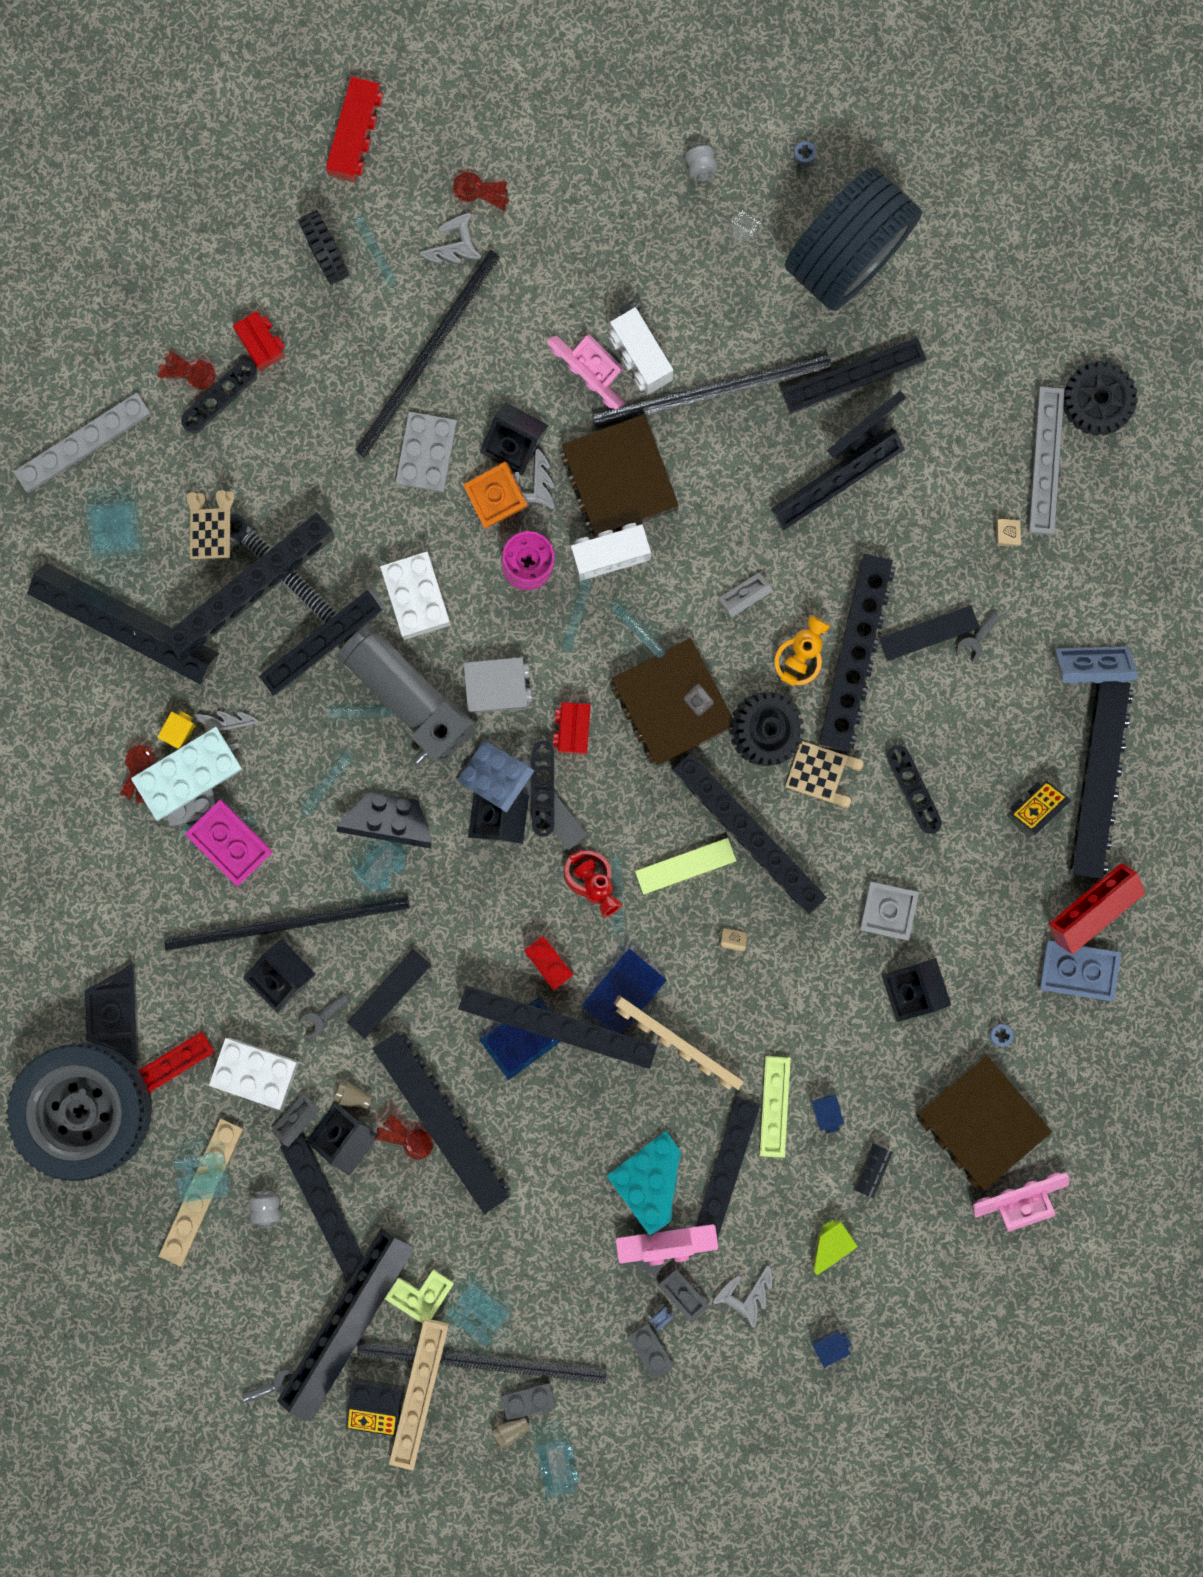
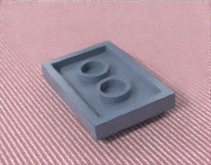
M1129 646L1055 648V660L1062 682L1076 684L1078 682L1102 683L1104 681L1127 682L1137 680L1138 672Z
M484 740L457 781L507 812L534 770Z
M1046 941L1039 990L1114 1002L1121 952L1082 946L1072 955L1056 942Z

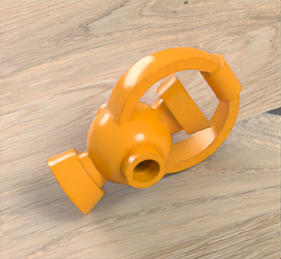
M810 614L807 622L809 628L799 631L794 638L782 643L775 653V670L780 680L791 686L804 685L813 681L818 676L822 667L820 652L823 642L820 634H825L831 625ZM809 641L811 646L805 647L803 644ZM791 644L795 654L789 656L784 663L794 670L806 674V659L817 657L815 671L805 679L797 680V677L786 671L783 673L780 668V655Z

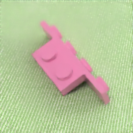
M587 335L574 351L558 336L548 339L547 343L551 346L550 350L557 357H562L568 363L567 366L573 373L579 374L585 379L586 386L592 391H597L603 397L602 401L608 407L619 409L626 404L609 387L624 368L591 335Z
M1054 1173L1048 1176L1046 1180L1028 1182L1020 1189H1008L1001 1192L999 1196L981 1198L976 1204H973L974 1216L980 1217L999 1210L1007 1232L1053 1217L1055 1212L1047 1193L1069 1186V1176L1067 1173Z
M713 1224L657 1232L652 1237L649 1234L616 1239L619 1263L644 1260V1262L649 1261L650 1266L665 1263L664 1259L674 1258L675 1262L690 1260L689 1256L694 1255V1253L718 1249L716 1228Z

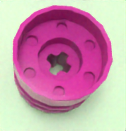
M528 531L518 533L508 540L503 550L502 571L506 580L520 590L537 589L548 581L554 565V551L551 543L544 536ZM526 559L531 560L532 565H530L529 568L524 567L523 562H525Z

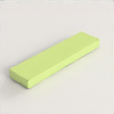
M726 838L637 870L635 873L644 895L736 862V858L729 839Z
M765 1056L759 1156L785 1158L791 1060L789 1057Z

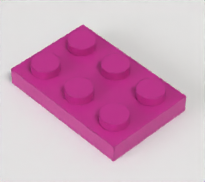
M222 799L185 833L237 887L273 852Z

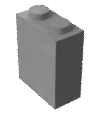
M523 657L464 663L469 714L528 709L527 703L532 702L531 688H526L525 678H530L529 663L524 664Z

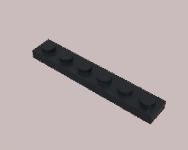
M917 337L783 389L781 394L789 414H793L922 364L927 359Z
M891 428L771 508L779 526L783 530L787 529L904 451L905 448L897 431Z
M367 589L259 677L273 696L278 695L386 608L373 590Z
M738 1096L736 1097L695 1227L715 1225L717 1240L761 1105Z
M304 1136L295 1139L289 1147L283 1145L280 1148L346 1281H349L364 1256Z

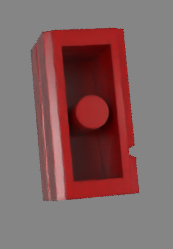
M255 311L232 326L259 371H263L285 357L282 352L285 346L278 335L273 337L269 330L273 327L266 315L261 317Z
M561 702V708H556L555 722L559 723V732H554L553 747H558V753L587 755L591 704Z
M544 936L524 950L553 990L574 976Z

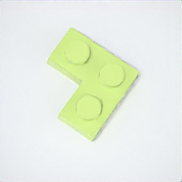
M434 1269L420 1290L398 1277L385 1300L423 1324L425 1318L432 1319L454 1282Z

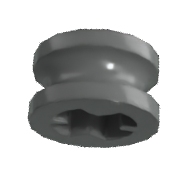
M632 296L622 306L619 313L625 314L635 307L639 311L643 303L636 302V297Z

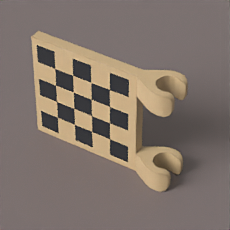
M217 491L218 509H202L205 502L204 494L188 493L187 502L190 508V559L230 558V508L234 501L233 492Z
M802 741L785 788L849 808L851 799L847 796L836 794V790L844 766L861 771L863 761Z

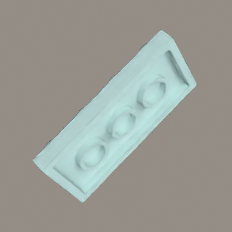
M215 727L131 779L156 821H159L243 769L220 731Z

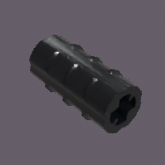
M872 1144L853 1190L874 1198L893 1152Z

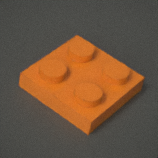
M507 462L463 484L485 529L529 506Z

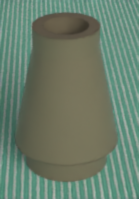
M346 1081V1083L339 1082L333 1100L338 1102V1105L368 1109L372 1095L365 1093Z
M522 1417L497 1425L496 1429L491 1432L499 1448L502 1449L504 1447L509 1448L521 1436L530 1431V1427L526 1419Z

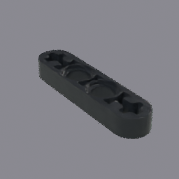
M249 360L238 362L182 415L181 424L184 429L192 434L200 432L249 387L258 375L254 363ZM243 367L246 369L251 367V376L244 375L240 379L243 384L239 386L232 376L235 374L239 378L242 375L241 369ZM227 382L235 385V391L231 395L222 393V386ZM208 399L217 401V408L214 411L209 412L204 409V403ZM198 408L201 409L204 415L208 416L204 419L201 415L196 420L198 423L196 427L193 425L187 426L189 424L187 420L189 417L194 419L199 415V412L196 411Z
M542 740L535 743L532 749V769L534 770L532 774V828L539 837H548L552 834L555 827L554 748L551 743ZM542 745L546 746V750H550V754H546V763L551 762V767L545 765L535 767L536 762L541 763V756L536 754V750H540ZM547 770L551 776L550 780L544 784L539 783L536 779L538 771ZM545 794L549 796L551 802L547 808L537 806L536 799L539 795ZM536 811L542 813L551 811V816L546 815V823L551 825L550 828L546 829V833H541V830L536 828V824L541 823V815L536 816Z
M902 745L891 747L886 755L887 762L919 828L925 834L936 833L942 825L941 817L908 750ZM894 750H897L898 753L903 752L904 756L901 758L903 764L905 765L908 762L910 767L904 768L899 773L896 768L901 767L899 762L891 759L894 755ZM911 772L915 775L913 785L907 786L902 782L903 773ZM914 795H924L926 798L924 807L917 808L912 802ZM930 807L932 812L927 814L930 819H936L935 829L925 828L923 823L927 821L924 814L919 817L917 812L925 811Z

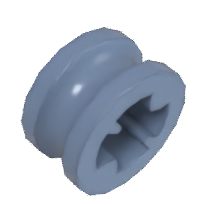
M808 141L798 143L794 151L795 161L803 166L809 165L814 161L816 156L815 146ZM803 148H807V152L812 153V155H808V158L804 159L802 154H798V151L802 152Z
M1004 1024L994 1026L990 1031L991 1042L1000 1047L1009 1045L1013 1040L1012 1029ZM1000 1028H1003L1004 1033L1008 1034L1007 1040L1003 1039V1043H1000L999 1038L995 1037L996 1031L1000 1032Z
M666 1306L649 1320L650 1323L656 1325L655 1329L657 1331L665 1326L674 1316L672 1313H667L668 1308Z

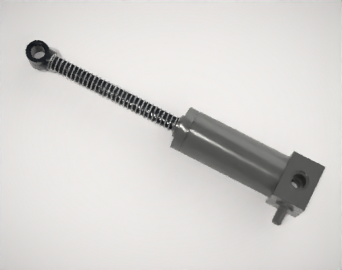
M230 514L231 538H235L241 545L248 546V549H251V553H254L259 558L272 549V547H269V544H266V541L262 540L263 538H259V534L256 535V528L253 526L250 518L240 514ZM240 520L242 529L236 533L234 524ZM292 572L281 582H284V585H287V588H290V591L294 592L297 598H301L300 601H304V605H307L310 611H314V614H317V618H320V621H324L323 624H325L337 614L335 609L333 610L332 606L329 607V603H325V599L322 600V596L319 597V593H315V590H312V586L309 587V583L306 584L305 580L298 576L299 573ZM370 624L364 626L344 641L345 643L337 657L414 732L411 738L422 748L412 759L417 766H420L428 756L434 761H446L479 726L456 701H447ZM445 726L447 727L448 731L446 736L443 733V729Z

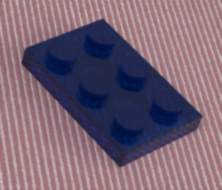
M629 948L581 1006L610 1030L623 1034L635 1018L630 1016L629 1019H626L616 1012L618 1007L614 1002L620 995L642 1011L667 980Z
M540 996L529 1003V1005L549 1010ZM503 1023L479 1040L508 1081L561 1042Z

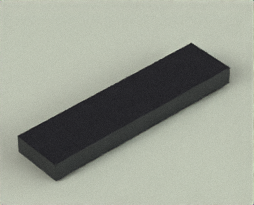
M972 605L883 636L879 638V642L888 662L978 630L980 627Z
M412 949L346 1023L366 1039L432 965L415 949Z

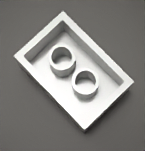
M636 307L610 322V331H608L610 335L608 337L615 350L620 349L622 363L628 371L632 369L635 376L633 380L640 391L644 390L649 395L672 381L673 368Z
M636 523L623 526L622 531L613 533L612 530L601 532L598 534L599 538L589 540V537L574 541L575 545L571 546L573 560L580 581L643 563L651 558V551L643 525L637 526Z
M428 552L380 566L404 640L451 626Z
M225 1038L209 1086L281 1110L284 1108L299 1061L232 1038Z

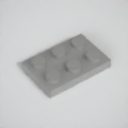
M414 412L408 413L396 485L444 493L457 420Z

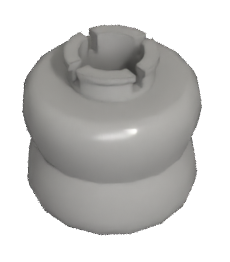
M704 143L690 146V150L685 154L689 175L692 178H698V181L709 180L718 169V164L714 159L713 148Z
M263 1191L256 1192V1197L249 1199L250 1221L253 1224H259L258 1228H265V1226L266 1228L274 1227L273 1222L281 1219L279 1197L271 1195V1191H265L264 1195Z

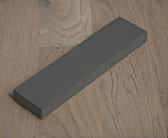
M527 758L524 759L522 763L532 769L530 761ZM537 773V781L542 784L546 783L542 776ZM532 775L521 790L523 794L529 795L531 804ZM554 793L555 827L553 832L569 851L588 835ZM545 794L539 795L536 799V804L540 808H547L551 802L549 796ZM551 811L545 813L538 812L545 822L546 815L551 816Z

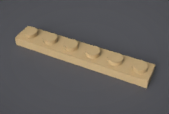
M620 995L615 1000L614 1004L618 1007L617 1013L626 1019L632 1016L639 1022L636 1026L648 1034L651 1030L658 1034L657 1040L668 1048L672 1044L680 1049L677 1053L688 1062L693 1058L700 1063L697 1068L710 1076L713 1072L719 1076L720 1079L717 1082L730 1090L733 1086L739 1090L744 1083L740 1078Z
M222 1118L219 1120L158 1257L183 1266L244 1128Z
M424 1319L389 1465L414 1470L449 1324Z

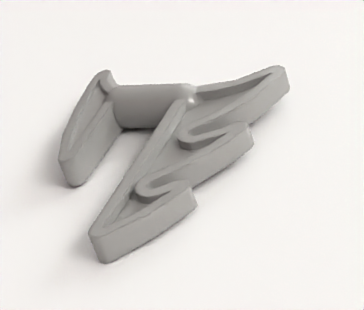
M471 213L458 216L438 228L440 233L459 229L461 242L421 251V257L438 264L441 263V259L437 255L460 264L461 259L456 257L454 253L468 259L480 260L481 255L474 249L468 229V222L472 218Z
M536 449L534 493H522L527 502L545 504L549 508L554 509L552 497L542 484L546 483L551 489L554 488L552 480L541 467V465H544L549 469L550 465L542 452ZM516 472L514 476L519 485L520 474Z
M217 711V715L222 717L224 722L208 715L198 714L196 716L203 724L206 732L215 727L222 732L259 723L254 717L242 712L237 713L242 718L241 721L221 711ZM238 743L228 745L232 752L239 748Z
M770 1266L765 1267L744 1303L731 1295L741 1279L740 1276H736L729 1281L714 1298L713 1303H726L742 1313L754 1328L758 1316L756 1299L759 1300L761 1308L765 1309L766 1295L764 1282H766L768 1289L772 1288Z

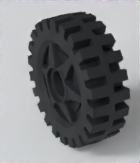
M318 210L297 219L308 241V245L329 284L332 285L350 276L340 251Z
M1091 362L1079 368L1070 377L1064 388L1063 410L1068 415L1067 419L1069 422H1072L1076 429H1081L1083 433H1090L1092 436H1105L1118 431L1130 420L1138 400L1136 397L1137 388L1134 387L1135 382L1133 378L1130 379V374L1127 371H1122L1121 366H1114L1112 362ZM1094 394H1102L1105 397V403H1097L1094 399Z
M764 692L748 696L744 699L745 701L737 705L738 709H735L732 713L735 717L730 719V725H733V729H729V734L734 736L731 739L732 745H737L735 750L737 753H742L741 757L744 760H749V763L771 766L786 762L785 760L793 757L792 753H797L799 750L797 745L802 744L803 741L800 735L804 734V729L800 728V725L804 724L803 718H798V715L801 714L800 710L794 709L796 704L793 701H788V697L780 696L779 693ZM765 724H767L769 727L768 734H766L764 730Z

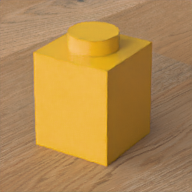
M182 711L178 715L171 712L157 738L180 749L187 744L197 725L191 722L193 717Z

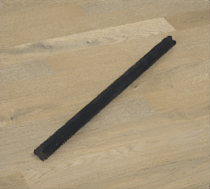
M489 250L488 254H486L485 259L479 264L478 269L474 272L475 274L472 275L473 277L469 279L468 284L462 290L463 292L459 294L456 302L452 304L451 309L447 312L448 314L445 315L446 317L442 319L441 324L435 330L436 332L432 334L431 339L428 340L429 342L420 352L417 360L411 365L412 367L408 370L407 375L403 377L402 382L393 392L390 400L386 402L385 407L381 410L382 412L379 413L380 415L374 420L375 422L369 428L370 430L364 435L361 443L357 445L358 447L355 448V451L362 457H367L366 453L369 454L367 451H370L369 448L372 449L371 446L374 447L373 443L376 444L374 442L377 441L376 438L379 439L378 436L381 437L379 433L383 434L381 431L384 432L383 428L386 429L384 427L387 426L386 423L389 424L388 421L391 422L390 418L393 419L391 416H394L393 413L396 414L395 411H398L396 409H399L398 405L401 406L400 403L403 404L401 401H404L403 398L406 399L405 395L408 396L406 394H409L408 390L411 391L410 388L413 389L412 385L415 386L413 383L416 384L415 380L418 381L416 379L419 378L418 375L421 376L420 373L423 374L422 370L425 371L423 368L426 369L425 365L428 366L429 360L432 361L430 358L433 359L432 355L435 356L433 354L436 353L435 350L438 351L437 348L440 349L439 345L442 346L440 343L443 344L442 340L445 341V335L448 336L447 333L450 334L449 330L452 331L450 328L453 329L452 325L455 326L454 323L457 324L456 320L459 321L457 318L460 319L459 315L462 316L460 314L463 313L462 310L465 311L464 308L467 309L466 305L469 306L467 303L470 304L469 300L472 301V295L475 296L474 293L477 294L476 290L479 291L477 288L480 289L479 285L482 286V280L485 281L484 278L487 279L486 275L489 276L487 273L490 274L489 270L492 271L493 265L496 266L494 263L497 264L496 260L499 261L500 256L494 251Z
M826 354L817 358L814 357L785 365V367L782 365V367L779 366L776 369L770 368L767 371L764 370L758 373L747 374L746 376L726 380V382L723 380V383L720 381V383L717 382L714 385L711 383V385L708 384L705 387L700 386L699 388L696 387V389L693 388L687 391L676 392L675 394L664 395V398L661 396V399L660 397L658 399L655 398V400L652 398V401L649 399V401L646 400L643 403L641 401L640 403L637 402V404L634 403V405L622 406L619 409L613 408V410L601 411L596 413V416L593 413V421L597 428L598 426H603V423L606 425V422L609 425V421L612 424V420L614 423L615 420L618 422V419L621 422V418L624 421V417L625 420H627V417L630 419V416L633 419V415L636 418V415L638 417L642 413L643 415L645 413L648 415V412L649 414L651 412L654 413V411L656 413L657 410L658 412L662 411V408L665 410V407L668 410V406L671 409V405L674 408V405L677 407V404L680 407V403L683 406V402L685 405L686 402L689 404V401L692 404V400L695 403V399L698 402V399L701 401V398L702 401L704 398L707 400V397L710 399V396L715 398L716 395L718 397V393L720 396L721 393L724 395V392L727 395V391L730 394V390L733 393V390L736 392V389L739 392V388L742 391V387L744 390L745 387L748 389V386L751 389V385L754 388V384L757 387V384L760 386V383L762 386L763 382L764 385H766V382L769 384V381L774 383V379L777 382V378L780 381V378L783 380V377L786 380V376L789 379V375L791 378L792 375L795 377V374L798 377V373L801 376V372L803 375L804 372L807 374V371L810 374V370L813 373V369L816 372V369L819 371V368L821 371L822 367L825 370L824 366L826 369H828L827 366L830 368L832 364L831 359Z
M402 896V899L399 897V900L396 897V900L393 898V901L390 898V901L388 899L387 902L381 900V903L379 901L376 903L375 901V904L373 902L370 904L369 902V904L366 903L364 905L363 903L362 906L357 904L356 907L355 905L353 907L350 905V908L347 906V909L344 906V909L341 907V910L338 907V910L335 908V911L334 909L332 911L329 909V912L328 910L326 912L323 910V913L317 911V914L315 912L312 914L311 912V915L309 913L306 915L305 913V916L303 914L302 916L299 914L298 917L297 915L295 917L292 915L293 917L289 916V919L286 916V919L283 917V920L280 917V920L277 918V921L276 919L274 921L271 919V922L270 920L268 922L265 920V923L259 921V924L257 922L254 924L253 922V925L251 923L248 925L247 923V926L245 924L242 926L241 924V927L239 925L238 927L235 925L234 928L233 926H231L232 928L228 926V929L225 927V930L224 928L222 930L219 928V931L218 929L216 931L213 929V932L212 930L210 932L207 930V933L201 931V934L195 932V935L193 933L190 935L189 933V936L187 934L184 936L183 934V937L181 935L178 937L177 935V938L173 936L174 938L170 937V939L167 937V940L164 938L165 950H175L217 941L348 920V918L354 919L391 911L406 910V908H410L409 897L405 896L404 899Z
M360 1341L357 1346L358 1356L364 1355L366 1357L367 1354V1357L369 1355L372 1357L373 1355L374 1358L376 1356V1358H392V1360L395 1357V1360L398 1358L400 1361L401 1358V1361L403 1359L406 1361L407 1359L408 1362L409 1360L411 1362L414 1361L417 1347L415 1350L414 1347L412 1350L411 1347L408 1349V1346H406V1349L405 1346L403 1348L400 1346L399 1348V1345L396 1348L394 1345L392 1348V1344L390 1347L389 1344L387 1347L386 1344L383 1347V1343L381 1346L380 1343H378V1346L375 1343L374 1346V1342L371 1345V1342L364 1344V1341L362 1344ZM445 1350L441 1355L439 1363L442 1366L444 1364L445 1366L447 1364L450 1366L451 1364V1367H453V1364L456 1367L457 1364V1367L460 1365L461 1368L463 1365V1368L466 1366V1368L469 1367L470 1369H478L479 1367V1370L482 1367V1370L485 1368L487 1371L488 1368V1371L490 1369L493 1371L494 1369L495 1372L497 1370L498 1372L504 1371V1373L506 1370L509 1373L510 1370V1373L513 1371V1374L516 1371V1374L518 1372L521 1374L522 1372L523 1375L525 1373L526 1375L532 1374V1376L534 1373L537 1376L538 1373V1377H540V1374L543 1377L544 1374V1377L547 1375L549 1378L550 1375L551 1378L553 1376L554 1378L557 1377V1379L559 1377L561 1379L562 1376L565 1379L566 1376V1380L569 1377V1380L572 1378L574 1381L575 1378L577 1381L578 1378V1381L581 1379L582 1382L583 1380L585 1382L588 1380L589 1382L591 1379V1383L593 1380L596 1383L597 1380V1383L600 1381L601 1384L602 1381L605 1384L607 1370L603 1371L601 1369L600 1371V1368L598 1371L597 1368H595V1371L594 1368L591 1370V1367L589 1369L586 1367L585 1369V1366L583 1368L582 1366L575 1368V1365L573 1368L572 1365L570 1368L567 1365L566 1368V1364L564 1367L563 1364H561V1367L560 1364L557 1366V1363L555 1365L552 1363L551 1365V1363L547 1364L546 1362L544 1365V1362L541 1364V1361L539 1364L538 1361L536 1364L533 1361L532 1364V1360L530 1363L529 1360L527 1362L524 1360L523 1362V1359L521 1361L520 1359L513 1361V1358L511 1361L510 1358L507 1361V1358L504 1360V1357L502 1360L499 1357L498 1360V1357L495 1359V1356L492 1358V1356L488 1357V1355L486 1358L485 1355L483 1358L482 1355L479 1358V1354L477 1357L476 1354L474 1357L471 1354L470 1357V1353L468 1356L467 1353L465 1355L462 1353L461 1355V1352L459 1354L456 1352L454 1355V1352L451 1354V1351L449 1354L448 1351L445 1354Z

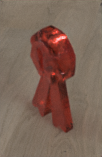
M463 172L454 180L453 192L462 202L472 203L480 198L502 211H506L505 205L510 202L508 198L500 196L508 195V190L506 189L507 182L482 183L476 174L470 172Z
M171 350L169 351V356L165 357L164 360L175 367L159 365L160 372L157 374L159 378H186L191 387L199 390L211 386L216 377V371L210 362L198 359L188 363Z
M137 745L126 754L125 764L131 774L123 786L120 795H126L128 800L132 799L136 788L131 778L156 763V756L150 747ZM136 788L135 803L140 804L142 802L146 804Z
M390 1115L388 1120L383 1123V1126L389 1130L381 1127L377 1128L378 1135L375 1137V1140L402 1145L405 1154L414 1160L428 1157L434 1147L430 1134L422 1129L409 1132L394 1115Z

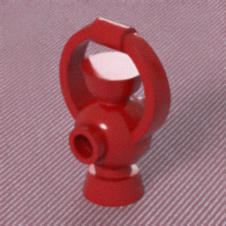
M579 850L568 856L563 873L567 886L574 893L584 896L589 902L600 904L599 910L602 918H607L616 913L623 906V903L616 897H611L613 894L611 867L606 858L597 852ZM585 858L594 859L603 867L605 875L595 874L596 866L594 860H588L579 865L573 872L578 879L585 881L583 887L575 883L570 876L569 866Z

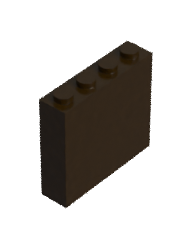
M645 414L562 444L563 451L559 454L563 465H568L571 474L568 475V479L572 489L577 488L580 495L576 500L580 511H585L588 520L584 522L589 535L594 533L595 538H599L598 534L601 532L612 530L615 533L621 531L625 525L636 523L637 525L678 510L679 504Z
M691 637L612 678L613 684L610 685V688L616 699L619 697L622 699L625 706L621 707L627 721L632 719L636 726V728L632 729L638 742H644L647 747L644 754L649 763H655L656 767L733 728V725H730V719H733Z
M988 1055L980 1057L916 1112L920 1116L917 1120L926 1131L931 1129L936 1135L934 1141L942 1150L947 1148L953 1156L950 1160L959 1170L963 1167L969 1175L966 1178L975 1189L980 1187L986 1190L1053 1132Z

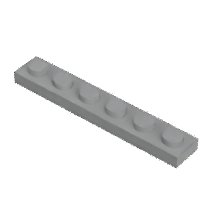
M1040 387L1038 390L1028 531L1030 534L1054 535L1064 403V389Z
M135 393L13 472L25 491L30 493L150 416L151 413L139 394Z

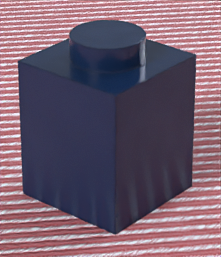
M835 1094L810 1101L820 1131L825 1130V1133L828 1134L840 1130L839 1125H843L844 1121Z
M838 1329L811 1342L824 1368L851 1354L848 1349L852 1346L845 1332L840 1334Z

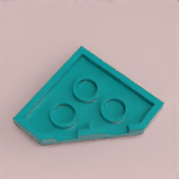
M666 1131L606 1176L651 1237L671 1222L673 1199L678 1181V1167L682 1155L681 1150Z

